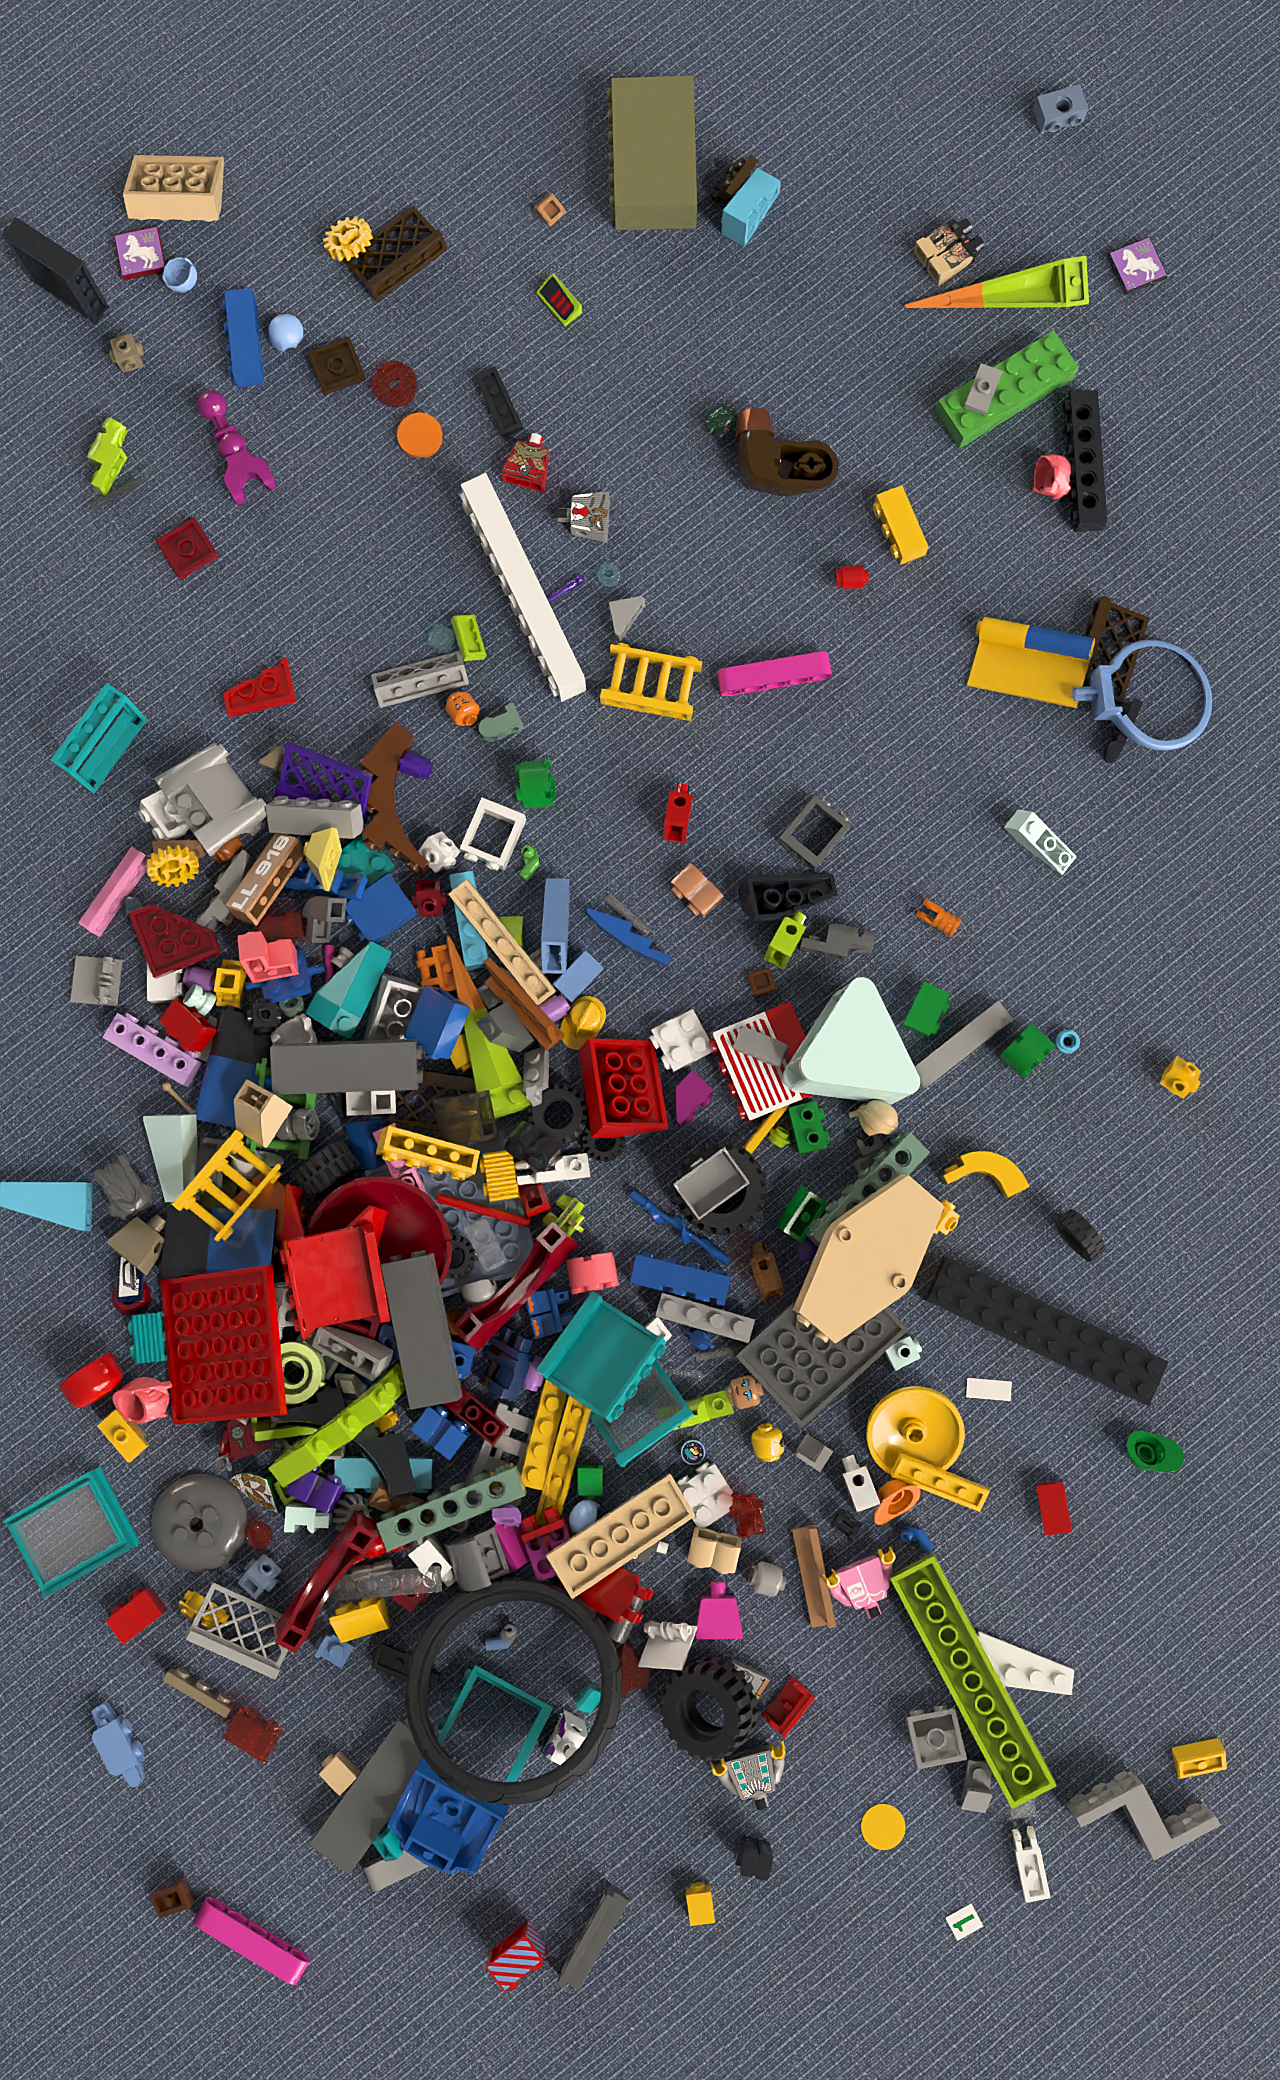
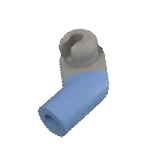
M507 1624L498 1637L485 1638L486 1651L509 1648L517 1637V1628L513 1624Z

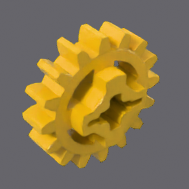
M346 217L344 221L338 220V225H331L332 231L325 233L327 238L323 239L324 247L332 259L338 258L339 261H342L344 257H346L347 261L354 256L357 258L359 252H366L364 247L370 246L369 240L373 239L368 223H365L363 218L358 220L357 217H354L352 220L349 217Z
M177 845L175 849L167 846V850L164 851L159 848L158 854L151 853V859H147L146 868L148 876H150L152 882L157 881L159 886L165 883L166 887H169L171 884L179 887L180 882L188 884L187 879L194 880V874L199 873L198 858L195 856L194 851L189 852L188 847L181 850L180 845Z

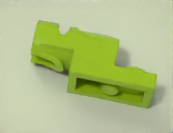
M109 417L106 418L102 425L105 433L99 432L87 455L90 462L100 468L94 473L91 484L102 495L108 493L127 459V456L120 447H122L128 431L125 430L126 427Z
M727 1389L684 1400L695 1416L690 1417L674 1430L734 1414ZM672 1404L657 1409V1416L660 1418L679 1412V1407Z

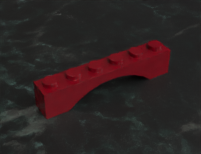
M552 1221L536 1238L527 1260L514 1277L492 1297L469 1309L452 1328L467 1344L479 1351L579 1245L560 1226Z
M357 1511L354 1512L274 1626L276 1644L294 1653L298 1651L310 1634L321 1608L335 1585L356 1561L365 1556L377 1539L378 1529L376 1521Z

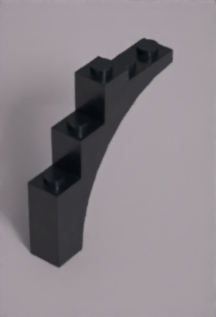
M333 1386L323 1387L315 1394L313 1404L311 1401H305L297 1404L296 1408L287 1409V1414L269 1416L268 1423L270 1429L290 1426L308 1427L318 1430L345 1409L340 1387L333 1389ZM372 1422L348 1442L360 1451L374 1467L383 1482L389 1501L414 1494L416 1486L402 1432L395 1434L394 1431L382 1433L380 1438H378L375 1424Z

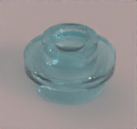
M612 563L603 564L597 572L599 582L604 586L617 584L620 579L619 568ZM607 571L613 573L611 577H606L604 574Z

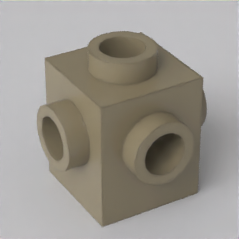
M132 333L128 335L121 334L110 340L112 349L109 350L110 357L113 363L119 365L123 373L145 367L142 355H144L142 344L140 341L136 342Z

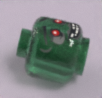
M720 403L706 412V419L703 422L711 437L723 438L736 429L738 414L733 406L728 407L726 404Z

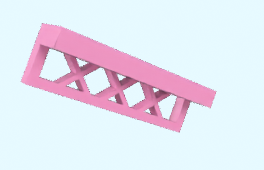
M131 847L78 923L100 937L146 872L147 859L150 858L141 851L139 852Z

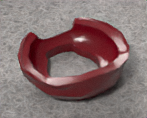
M139 1279L137 1300L131 1305L122 1303L119 1297L120 1283L115 1287L112 1294V1303L115 1309L122 1314L136 1315L144 1311L150 1303L151 1290L147 1283Z

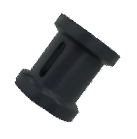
M840 1509L830 1523L831 1528H837L844 1533L849 1541L853 1539L862 1525L860 1521L856 1522L846 1515L844 1509Z

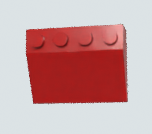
M589 1038L578 1051L592 1138H617L667 1130L668 1122L656 1051L652 1042L649 1040Z

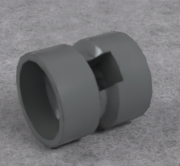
M291 1109L287 1118L278 1129L277 1137L280 1140H296L297 1138L298 1140L315 1139L319 1132L317 1112L314 1109Z

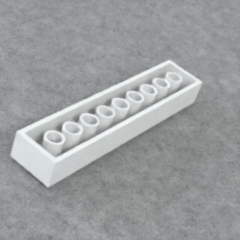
M484 473L462 483L463 493L459 495L462 500L463 509L466 515L470 516L475 534L480 537L481 546L486 556L489 555L491 567L495 575L499 576L500 585L505 596L508 595L514 615H519V624L524 635H529V645L534 656L539 655L540 669L544 677L549 676L547 678L553 696H559L560 701L563 702L586 691L585 677L487 474Z

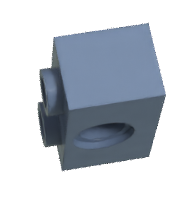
M1079 84L1037 96L1033 111L1040 132L1044 133L1048 131L1055 132L1065 126L1080 124L1085 119L1088 106Z

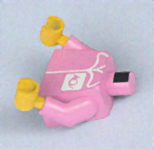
M889 1547V1552L883 1554L882 1550L878 1549L879 1557L873 1554L835 1571L831 1569L832 1575L829 1578H826L823 1574L821 1577L827 1584L832 1597L844 1606H851L855 1610L864 1607L868 1619L881 1615L877 1601L886 1598V1591L890 1588L892 1563L895 1560V1554L891 1547Z

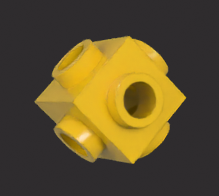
M1176 1056L1164 1070L1159 1084L1166 1087L1172 1094L1184 1099L1189 1092L1194 1093L1201 1082L1198 1079L1201 1070L1197 1069L1194 1064Z
M943 1199L940 1203L944 1205V1209L934 1233L937 1234L941 1231L947 1235L949 1231L956 1227L960 1215L953 1211L955 1209L953 1204Z

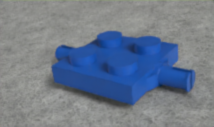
M304 949L297 950L298 975L252 983V981L245 982L247 992L261 988L264 999H269L270 1003L313 993L311 987L312 975L325 973L324 963L309 966Z

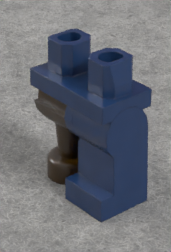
M503 1326L499 1336H492L488 1341L491 1344L486 1350V1354L491 1361L487 1373H482L478 1382L500 1398L517 1401L528 1373L530 1362H533L535 1357L534 1354L529 1352L533 1340L518 1334L514 1343L518 1331L512 1327Z

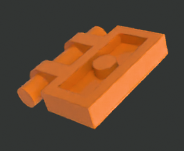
M447 944L432 947L433 957L430 958L426 957L425 950L416 952L418 959L416 966L417 969H420L422 978L420 982L421 987L425 985L432 987L440 986V988L448 993L457 991ZM435 965L438 977L431 979L429 967Z

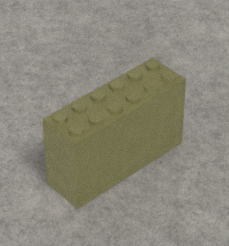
M693 76L612 78V88H607L611 221H615L616 230L696 228L697 182Z

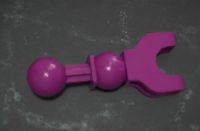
M208 390L198 397L197 409L203 418L213 422L217 430L214 437L218 442V451L228 463L224 482L236 504L241 505L246 502L243 487L248 480H261L267 490H272L277 485L267 463L259 457L250 455L246 449L247 444L244 437L238 433L235 425L229 426L224 416L227 408L224 397L217 391Z

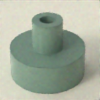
M301 996L279 1002L283 1014L288 1017H295L301 1014L305 1008V1003Z

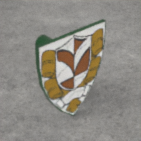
M240 1472L230 1479L243 1494L258 1505L275 1513L280 1512L271 1487L277 1480L272 1472L267 1477L253 1472Z

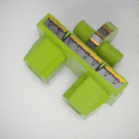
M563 1194L556 1203L564 1210L558 1218L549 1212L542 1222L548 1227L554 1221L569 1236L575 1230L582 1233L584 1229L579 1225L584 1220V1217L579 1213L585 1205L575 1197L572 1199Z

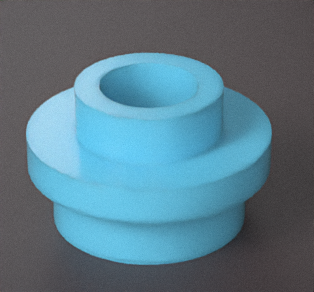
M1064 1030L1056 1037V1046L1063 1053H1073L1080 1045L1079 1036L1072 1030ZM1064 1038L1071 1040L1070 1046L1064 1044Z

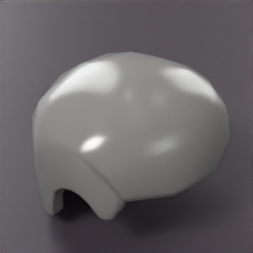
M488 1279L468 1283L460 1287L464 1302L471 1307L481 1304L499 1291L496 1281L494 1280L492 1285Z

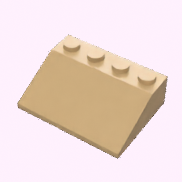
M134 155L123 192L128 219H159L162 221L169 219L183 221L204 220L207 222L218 220L222 204L224 158Z

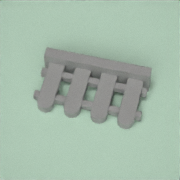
M497 1400L493 1412L509 1428L495 1446H492L482 1437L464 1485L472 1483V1478L482 1474L483 1469L488 1471V1476L490 1475L489 1472L492 1471L494 1473L496 1468L508 1464L509 1462L500 1459L503 1451L519 1457L516 1466L520 1473L534 1420L518 1414L519 1409L513 1407L512 1411L507 1410V1403ZM512 1428L529 1434L526 1442L510 1437ZM492 1447L497 1448L494 1457L489 1455ZM499 1486V1490L495 1488L492 1491L495 1493H501L503 1491V1486ZM471 1490L468 1492V1497L472 1498L475 1492L478 1494L477 1499L480 1500V1494L477 1491ZM521 1498L506 1504L516 1507L521 1503Z

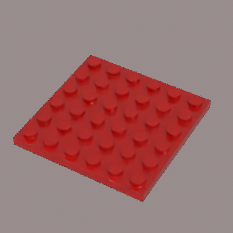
M273 1265L160 1280L169 1381L172 1383L170 1393L173 1425L287 1414Z

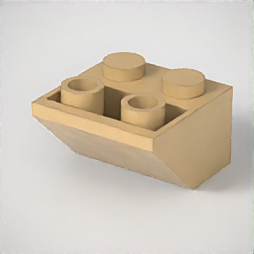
M246 1079L234 1098L236 1130L267 1148L293 1106Z

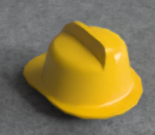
M583 996L576 999L570 1006L571 1010L567 1012L561 1023L560 1030L564 1033L562 1041L571 1049L579 1050L589 1038L596 1039L605 1022L606 1010L604 1005L597 998L591 996Z

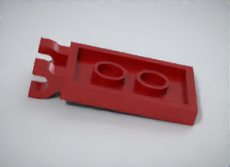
M621 1566L576 1597L590 1608L618 1623H621L624 1618L633 1624L635 1622L639 1624L644 1614L630 1608L634 1596L642 1600H650L654 1591L638 1584L641 1576ZM560 1581L558 1586L565 1589Z

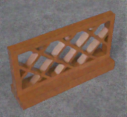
M488 957L484 963L490 977L484 982L485 985L502 1004L508 1002L528 1032L548 1051L564 1037V1033L503 967L499 968Z

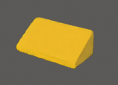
M1219 1738L1172 1748L1178 1779L1227 1769L1225 1749Z

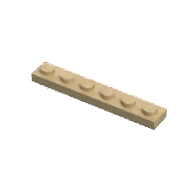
M468 879L448 894L537 1005L556 992V989Z

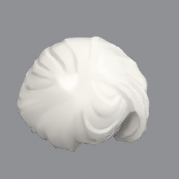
M303 1013L295 1016L294 1019L291 1018L282 1023L270 1036L273 1044L318 1042L312 1029L311 1019Z

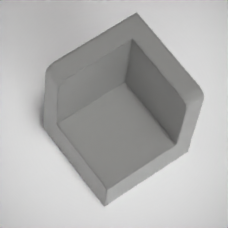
M806 1434L794 1455L820 1472L833 1451L809 1434Z

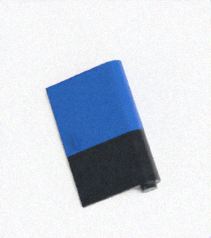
M226 1005L225 1009H220L215 1027L218 1031L213 1036L195 1114L196 1120L236 1128L234 1098L246 1079L259 1086L260 1078L255 1077L257 1063H262V1058H267L266 1067H271L270 1046L273 1043L270 1037L272 1033L257 1034V1031H250V1025L246 1024V1014L240 1013V1008ZM265 1076L263 1089L272 1091V1077Z
M167 1207L162 1260L159 1263L160 1275H162L163 1279L167 1280L273 1265L275 1283L279 1275L278 1260L273 1258L278 1210L247 1208L233 1224L234 1232L226 1241L221 1239L217 1242L214 1238L218 1232L190 1209L186 1210L183 1208L182 1211H179L175 1207ZM203 1207L224 1225L234 1215L228 1208Z

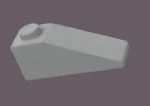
M328 1326L318 1327L312 1344L313 1348L371 1381H374L387 1371L394 1352L373 1339Z

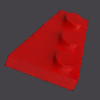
M287 657L279 661L280 664L275 667L261 671L262 674L254 679L246 680L223 693L229 718L297 702Z

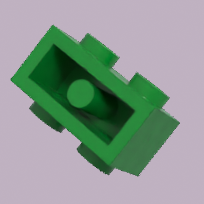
M814 1101L789 1107L787 1112L798 1155L828 1148L827 1143H830L828 1129H823L821 1120L825 1119L822 1106H817V1102ZM803 1113H808L810 1115V1119H805L803 1117ZM809 1136H814L816 1142H810Z

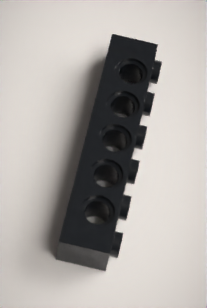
M1098 390L1070 391L1067 399L1063 402V414H1067L1064 433L1065 436H1068L1069 444L1066 445V457L1070 458L1071 466L1070 480L1072 488L1069 491V501L1073 502L1071 524L1075 525V532L1103 531L1107 524ZM1076 415H1082L1086 420H1080ZM1078 437H1084L1087 442L1080 441ZM1080 458L1086 459L1089 464H1083ZM1081 480L1088 481L1090 486L1083 485ZM1083 502H1088L1092 508H1086Z

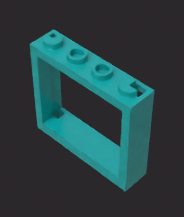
M106 683L50 761L76 783L95 794L148 719L126 695ZM122 709L123 712L121 713V715L115 721L113 726L110 728L108 733L97 746V748L92 753V755L87 760L82 769L79 771V773H77V769L80 767V765L88 756V754L93 749L95 744L98 742L100 737L106 731V729L111 724L113 719L116 717L118 712ZM136 716L141 719L138 725L134 724L137 719ZM69 760L74 762L71 767L67 764ZM92 780L96 782L93 787L90 785Z
M475 1665L473 1670L467 1669L461 1680L465 1684L461 1693L456 1691L449 1703L453 1708L449 1716L443 1715L437 1727L441 1730L437 1740L440 1746H442L476 1678H480L539 1711L504 1782H517L553 1707Z

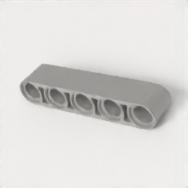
M999 1000L915 1066L920 1077V1086L923 1090L1013 1020V1017Z
M399 1847L403 1854L397 1860L385 1862L383 1857L380 1856L365 1864L363 1870L372 1891L375 1892L429 1866L407 1853L402 1847Z

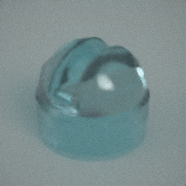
M125 897V915H129V912L142 908L138 898Z

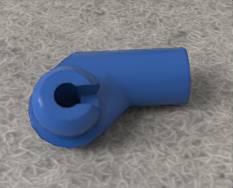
M908 1525L901 1529L900 1539L903 1542H917L923 1554L934 1548L922 1528Z

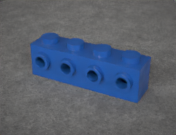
M384 1323L380 1330L378 1342L394 1351L390 1360L394 1361L395 1357L400 1358L394 1327L391 1324ZM451 1340L458 1376L464 1379V1375H471L477 1350L469 1344Z

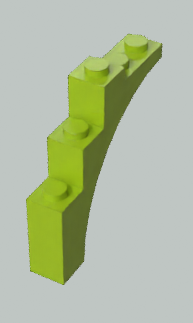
M399 1363L387 1371L348 1407L309 1437L282 1454L268 1468L282 1487L287 1486L318 1467L333 1451L350 1442L364 1427L382 1417L395 1404L394 1401L406 1390L402 1367Z

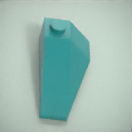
M370 941L344 968L338 971L328 983L315 993L305 1013L328 1029L350 1039L364 1014L392 951Z

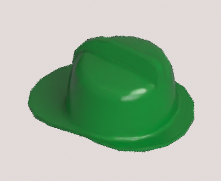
M1136 1431L1128 1437L1126 1443L1127 1456L1136 1468L1144 1471L1155 1470L1171 1473L1177 1471L1182 1466L1184 1453L1180 1445L1174 1440L1146 1431Z

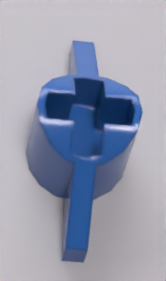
M683 1329L682 1332L690 1336V1343L700 1350H706L708 1347L714 1348L710 1344V1335L700 1330L691 1333Z

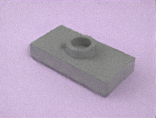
M981 363L964 408L986 416L1003 371Z

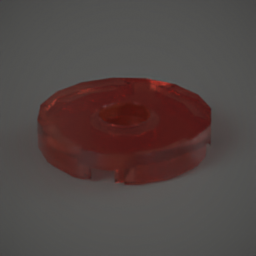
M399 361L387 362L381 365L372 379V387L377 399L382 404L393 408L402 407L410 403L418 389L417 377L413 369ZM392 380H399L401 382L398 388L393 389L389 387V383Z

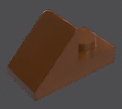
M182 1876L170 1886L158 1889L149 1895L159 1918L186 1910L192 1906L195 1900L194 1893L185 1876Z

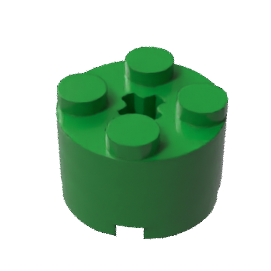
M550 759L521 762L515 765L516 778H519L520 787L516 788L517 800L521 801L522 807L531 809L555 806L553 801H556V786L554 775L549 774V769H553Z
M1031 1023L999 1057L1020 1078L1024 1079L1033 1068L1037 1067L1056 1045Z

